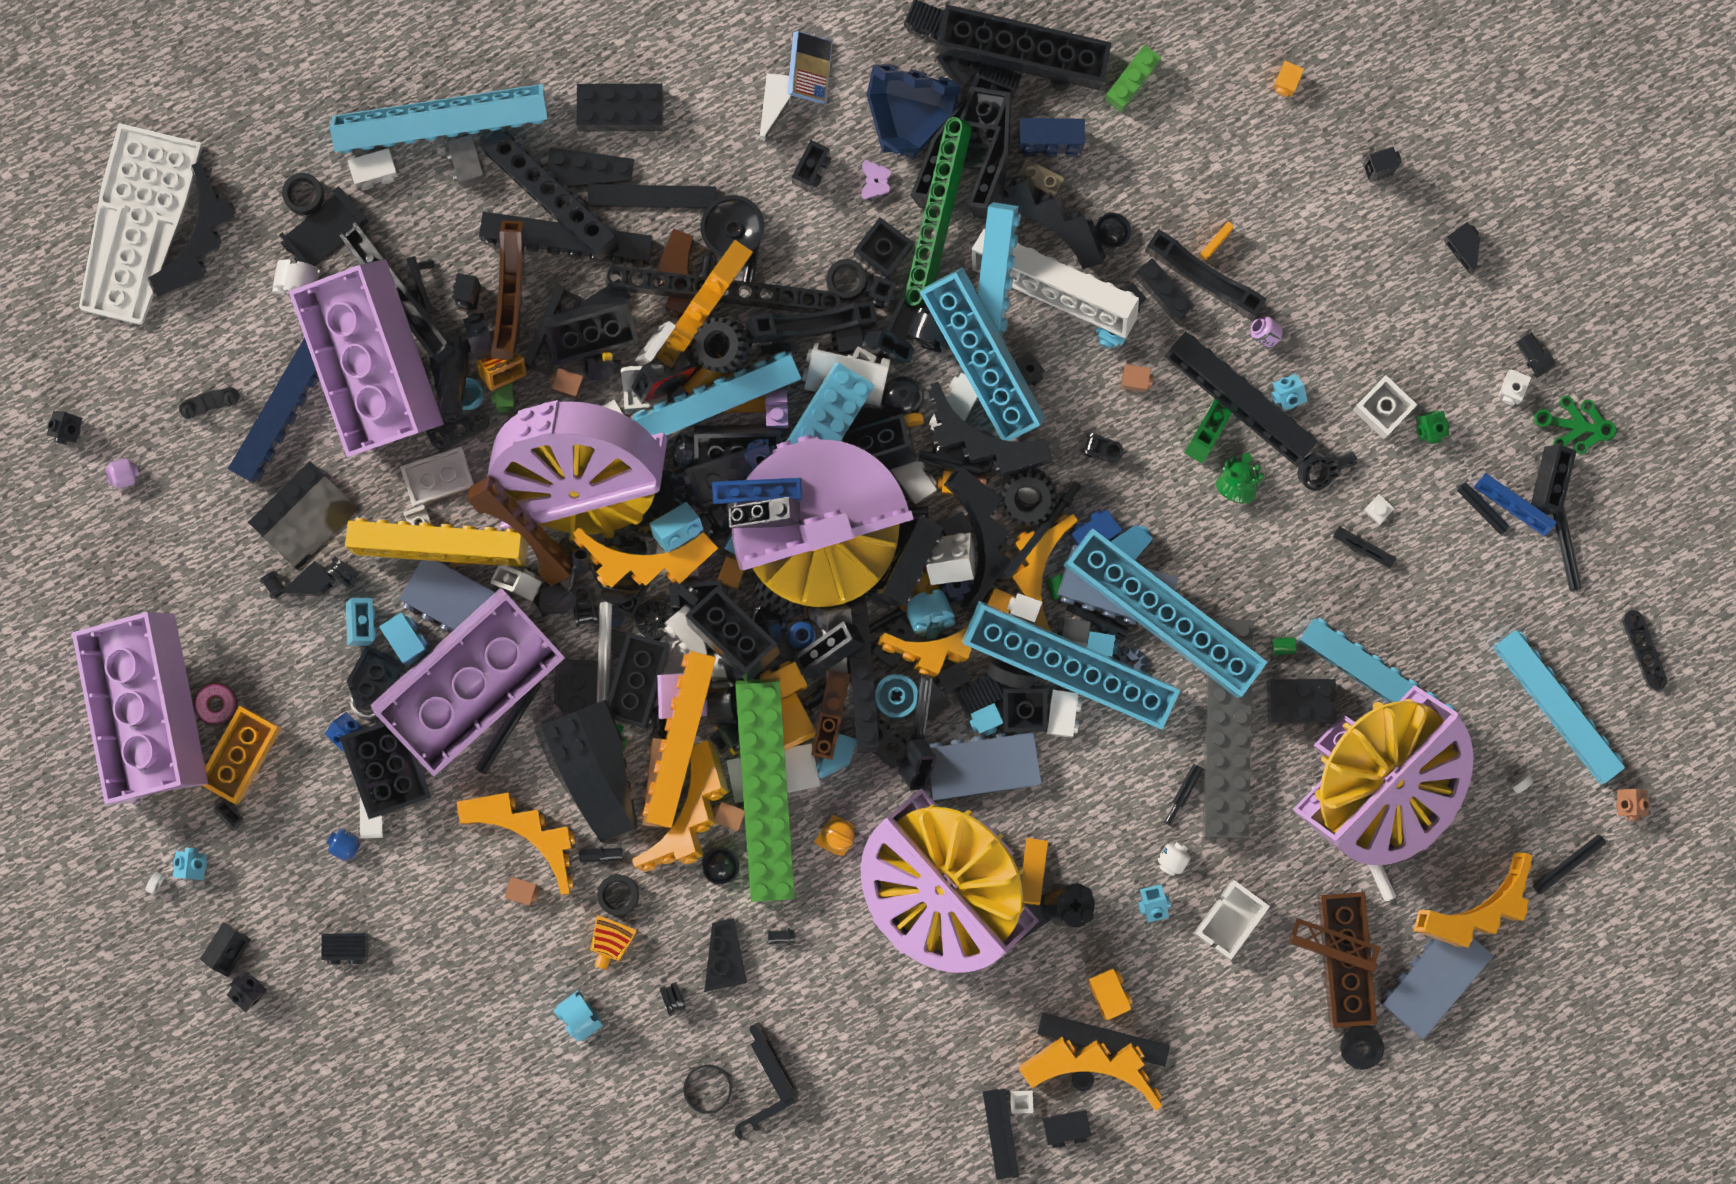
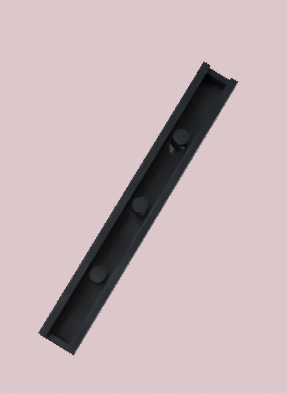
M356 222L353 223V228L345 235L342 233L340 238L360 264L386 259L411 332L430 357L441 363L456 350L367 231Z

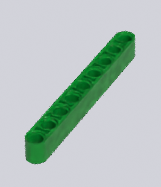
M957 117L948 119L944 127L905 293L906 302L912 306H927L921 294L919 301H917V294L926 286L936 282L971 135L970 123ZM960 124V130L956 132V128ZM955 145V151L952 154L951 149ZM950 166V172L947 175L946 170ZM945 187V193L942 196L941 191ZM940 208V215L937 217L936 212ZM935 229V236L932 238L931 233ZM930 250V257L927 259L926 254ZM925 271V278L922 280L921 276Z

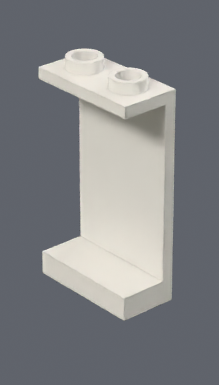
M815 342L813 350H808L806 362H810L809 369H804L802 381L806 382L805 390L817 392L836 361L875 385L864 403L880 406L890 359L882 358L881 364L818 350L819 343Z

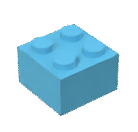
M399 613L379 626L402 663L409 667L429 653L427 649L430 646L424 635L416 632V629L419 627L409 615L405 616L403 613Z

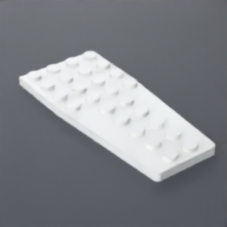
M118 124L101 186L79 304L82 311L137 325L144 323L154 296L148 282V277L164 269L193 184L194 176L191 171V165L199 161L203 147L202 143Z

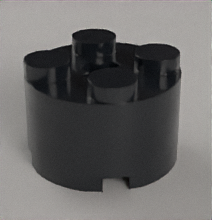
M918 308L913 315L906 340L912 344L914 340L918 341L922 348L941 353L942 350L946 352L949 344L934 317L928 311Z
M717 680L708 687L706 700L708 707L707 717L710 722L717 724L738 723L735 684L736 681L743 680Z
M1061 882L1053 885L1050 892L1046 893L1043 903L1044 912L1053 924L1077 928L1092 921L1095 902L1090 888L1078 883Z

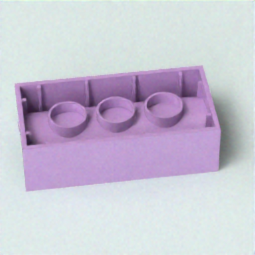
M386 259L361 264L289 291L347 457L444 425Z
M500 588L374 701L371 707L376 716L421 764L435 776L565 657L505 591Z
M145 612L72 632L105 804L140 802V798L148 795L208 784L175 614Z

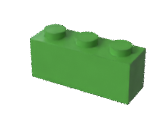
M1144 45L1108 91L1104 101L1122 113L1159 65L1161 56Z

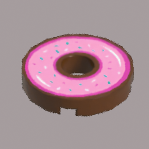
M214 682L206 684L199 689L195 695L193 705L195 713L201 721L208 725L219 726L232 720L238 707L236 694L230 687L223 683ZM214 698L221 700L222 705L218 710H212L210 707V702Z

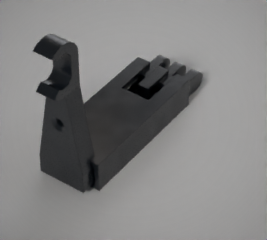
M760 1023L750 1026V1032L755 1039L750 1045L778 1094L780 1101L739 1123L735 1127V1135L740 1140L743 1137L740 1133L741 1127L751 1124L753 1130L758 1131L759 1122L799 1101L796 1095L799 1092Z

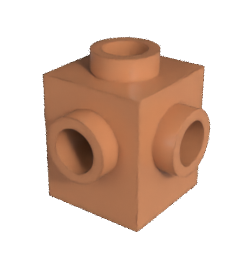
M1617 790L1616 808L1618 816H1627L1628 821L1640 820V816H1649L1650 802L1648 800V790Z

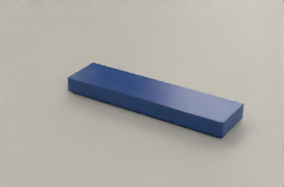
M1484 473L1474 486L1476 490L1543 536H1546L1557 523L1487 473Z
M801 478L712 482L713 504L759 502L784 497L802 500Z

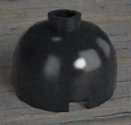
M899 376L890 380L884 387L882 404L886 412L891 416L902 413L904 416L911 413H919L924 404V391L915 379Z

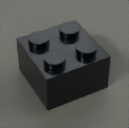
M879 217L855 248L854 257L878 275L890 279L913 249L914 242Z

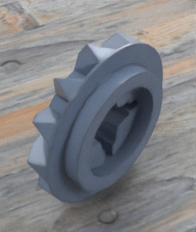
M1133 647L1122 648L1113 658L1124 664L1127 663L1125 656L1130 661L1138 659L1133 668L1143 672L1146 671V657L1139 649Z

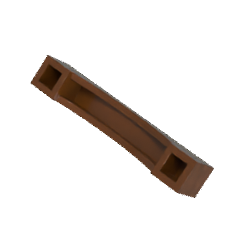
M490 475L470 487L467 501L480 514H489L511 526L528 542L539 562L537 573L550 586L571 576L573 568L571 556L559 547L558 543L545 532L542 526H539L531 518L530 514L517 503L514 497L510 496L503 489L499 482Z

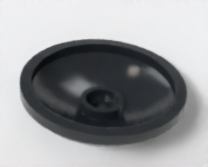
M739 195L724 196L712 202L705 210L700 224L704 243L713 253L723 257L734 240L753 251L761 242L765 228L764 218L758 206L750 199ZM734 227L738 228V232H737V233H735V234H732V233H731V229H732V228H734Z

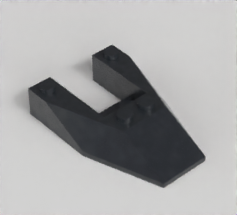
M971 87L948 119L957 117L968 121L971 125V135L963 168L978 170L980 173L967 206L976 218L987 219L988 206L993 202L1002 203L1009 159L1011 93ZM947 120L931 140L910 195L919 208H926ZM960 124L957 126L956 132L960 130ZM955 145L951 149L952 154L955 151ZM950 166L946 170L947 175L950 172ZM945 187L941 191L942 196L945 193Z

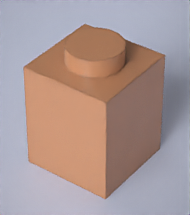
M1125 364L1120 389L1146 393L1148 387L1152 388L1154 375H1150L1151 368Z
M558 368L557 373H553L550 380L553 392L578 400L584 383V377Z
M721 802L720 806L716 804L713 810L717 824L739 832L745 817L744 810Z
M511 877L504 898L531 906L532 902H537L540 890L537 889L538 885Z

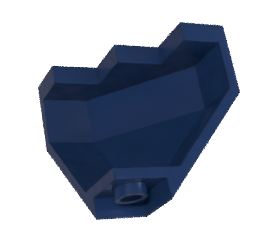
M873 65L866 95L882 153L893 152L897 155H905L912 160L932 140L956 109L961 86L949 78L939 76V80L927 77L925 72L910 69V72L897 70V65Z

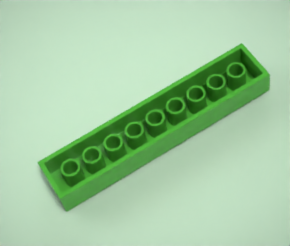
M780 678L751 680L749 683L745 680L736 681L751 902L795 899Z

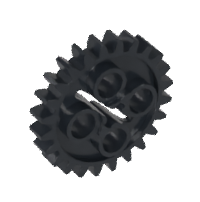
M663 469L660 490L654 494L653 501L648 510L643 514L642 521L639 524L631 523L629 525L633 527V531L644 537L653 538L649 523L683 504L681 500L685 499L686 496L681 493L685 490V487L680 486L683 481L678 479V475Z

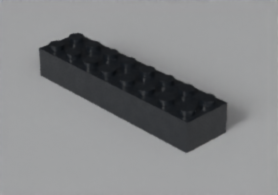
M946 4L941 14L934 52L1099 90L1105 82L1111 42Z

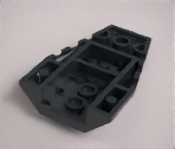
M606 699L534 728L550 769L600 842L638 828L633 799L630 798V780H627L626 758H623V740Z

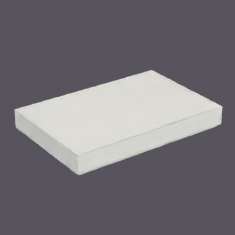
M462 446L400 466L413 508L469 490L474 485Z

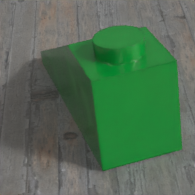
M1216 399L1184 454L1202 464L1232 414Z

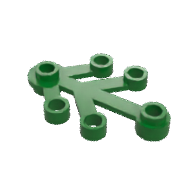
M1563 396L1559 404L1568 411L1573 420L1553 417L1549 411L1544 409L1539 410L1533 417L1534 424L1540 428L1552 425L1573 429L1563 437L1556 438L1553 441V445H1556L1557 440H1561L1563 446L1566 447L1569 442L1582 433H1594L1584 442L1579 441L1574 445V450L1576 449V453L1579 455L1587 452L1588 448L1599 440L1605 442L1612 440L1617 433L1615 424L1612 421L1603 420L1595 409L1594 402L1589 399L1581 403V410L1588 413L1595 424L1586 422L1573 404V399L1570 396ZM1563 399H1568L1570 401V405L1565 406L1563 404ZM1584 403H1590L1591 409L1586 410L1584 408ZM1544 416L1546 419L1545 423H1540L1538 417ZM1603 427H1607L1609 429V433L1607 435L1602 433ZM1578 444H1582L1585 449L1583 452L1577 449Z

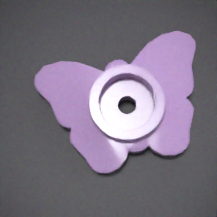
M864 160L862 169L867 178L865 180L866 185L861 194L862 199L867 200L875 198L877 195L888 194L890 186L887 184V179L890 178V170L883 166L878 167L877 164Z

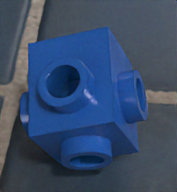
M345 712L331 723L324 734L344 751L339 737L364 728Z

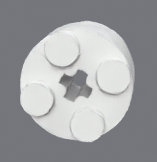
M279 260L277 262L272 292L285 295V293L289 294L291 290L318 281L320 270L316 266L297 261V264H290V260Z

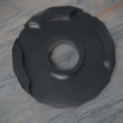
M1353 1027L1341 1039V1056L1348 1065L1355 1069H1370L1382 1059L1384 1043L1379 1033L1371 1027ZM1361 1041L1366 1042L1368 1045V1051L1365 1054H1359L1356 1050L1357 1044Z

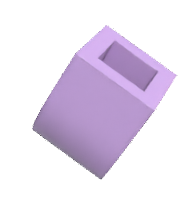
M781 387L765 394L767 429L788 428L787 387Z

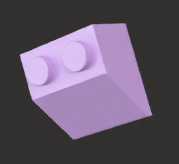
M684 672L657 675L659 719L672 718L674 710L670 709L673 696H678L679 688H676L678 676H683ZM706 698L701 713V717L707 716Z

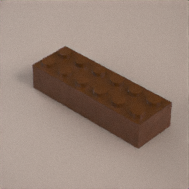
M1365 892L1318 896L1321 927L1370 943ZM1321 934L1322 945L1327 946L1333 943L1329 934ZM1333 936L1336 941L1341 939L1339 937ZM1343 940L1337 943L1342 952L1348 953L1354 950L1350 941ZM1354 943L1355 946H1356V948L1362 946V945H1359V944ZM1365 947L1358 950L1361 958L1371 961L1370 948ZM1323 956L1329 1027L1376 1025L1377 1016L1373 973Z

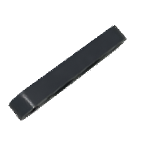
M1628 611L1624 614L1622 622L1646 685L1653 691L1661 690L1667 684V677L1645 620L1639 611ZM1630 614L1638 618V621L1635 622L1636 627H1642L1643 630L1632 634L1631 630H1634L1635 627L1633 623H1628ZM1639 634L1646 638V644L1642 647L1635 643V637ZM1645 655L1653 657L1654 664L1651 667L1644 665L1643 657ZM1656 667L1658 671L1654 672L1657 678L1660 677L1662 680L1659 682V687L1651 683V680L1654 679L1653 674H1647V671L1653 670Z

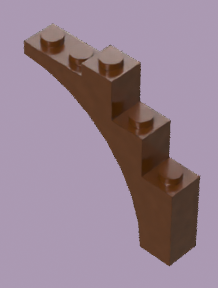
M502 220L500 227L498 303L491 349V358L500 360L514 358L516 344L519 343L521 334L522 276L525 267L523 221Z
M673 229L656 271L688 275L689 256L694 242L693 236ZM655 279L658 280L657 284L664 286V282L662 280ZM683 282L675 283V287L678 290L686 288ZM669 297L665 309L669 312V316L680 319L693 299ZM696 339L692 340V342L686 350H691L692 343H695ZM716 340L715 348L719 349L722 345Z

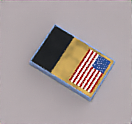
M800 31L793 32L788 95L817 103H827L832 51L831 40Z

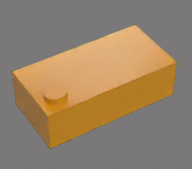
M239 706L205 766L208 784L203 785V787L234 804H240L282 727L245 706Z

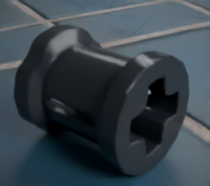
M272 571L259 580L269 591L271 599L283 594V589L286 587L278 579L277 571Z

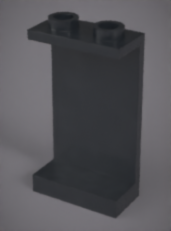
M339 186L332 191L334 196L286 236L283 232L279 234L283 239L280 244L288 253L291 250L294 252L296 263L299 261L316 266L344 243L340 235L342 233L345 235L353 228V223L356 222L361 227L368 223L366 217Z

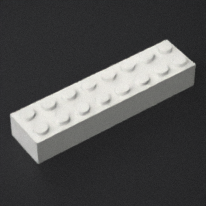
M983 229L972 248V270L978 273L981 271L985 229ZM1017 242L1016 248H1013V256L1016 257L1015 265L1010 273V277H1013L1012 288L1120 337L1127 338L1138 315L1139 298L1129 291H1122L1112 283H1104L1091 274H1084L1071 265L1066 266L1053 257H1046L1037 250L1026 248Z

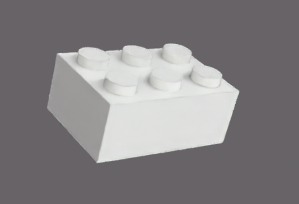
M1235 880L1231 881L1220 897L1223 900L1216 901L1193 933L1208 945L1214 943L1213 949L1228 960H1232L1270 907Z

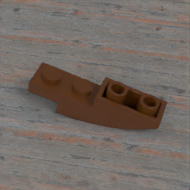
M829 670L811 752L812 756L833 760L851 674Z

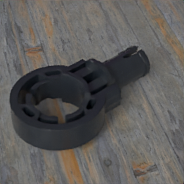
M1354 452L1340 457H1336L1333 453L1328 455L1312 453L1301 461L1297 471L1298 480L1309 490H1322L1331 483L1332 479L1339 477L1342 469L1357 465V461H1355L1357 457ZM1321 464L1320 476L1317 479L1310 480L1309 473L1312 469L1310 465Z

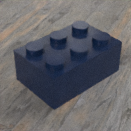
M1020 118L1018 153H1023L1024 157H1034L1036 153L1044 154L1045 157H1056L1057 154H1066V157H1078V154H1082L1085 145V119Z

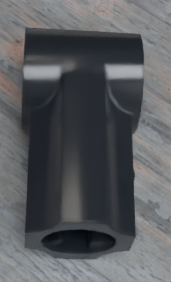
M1532 332L1516 342L1519 350L1527 360L1528 368L1531 367L1535 373L1533 374L1534 377L1539 378L1556 367L1553 357L1549 352L1543 350Z

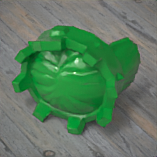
M1249 452L1242 455V460H1237L1235 455L1231 456L1230 461L1226 460L1225 467L1222 468L1224 470L1223 474L1215 483L1218 492L1235 503L1246 504L1252 502L1256 498V488L1264 477V473L1260 474L1259 472L1262 468L1259 464L1255 467L1250 464L1253 457Z

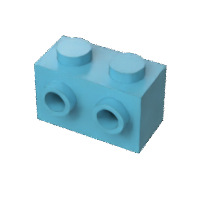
M687 502L649 523L654 538L666 553L704 531L700 517Z
M350 598L346 602L347 646H369L376 639V627L373 624L375 606L373 605L372 598Z

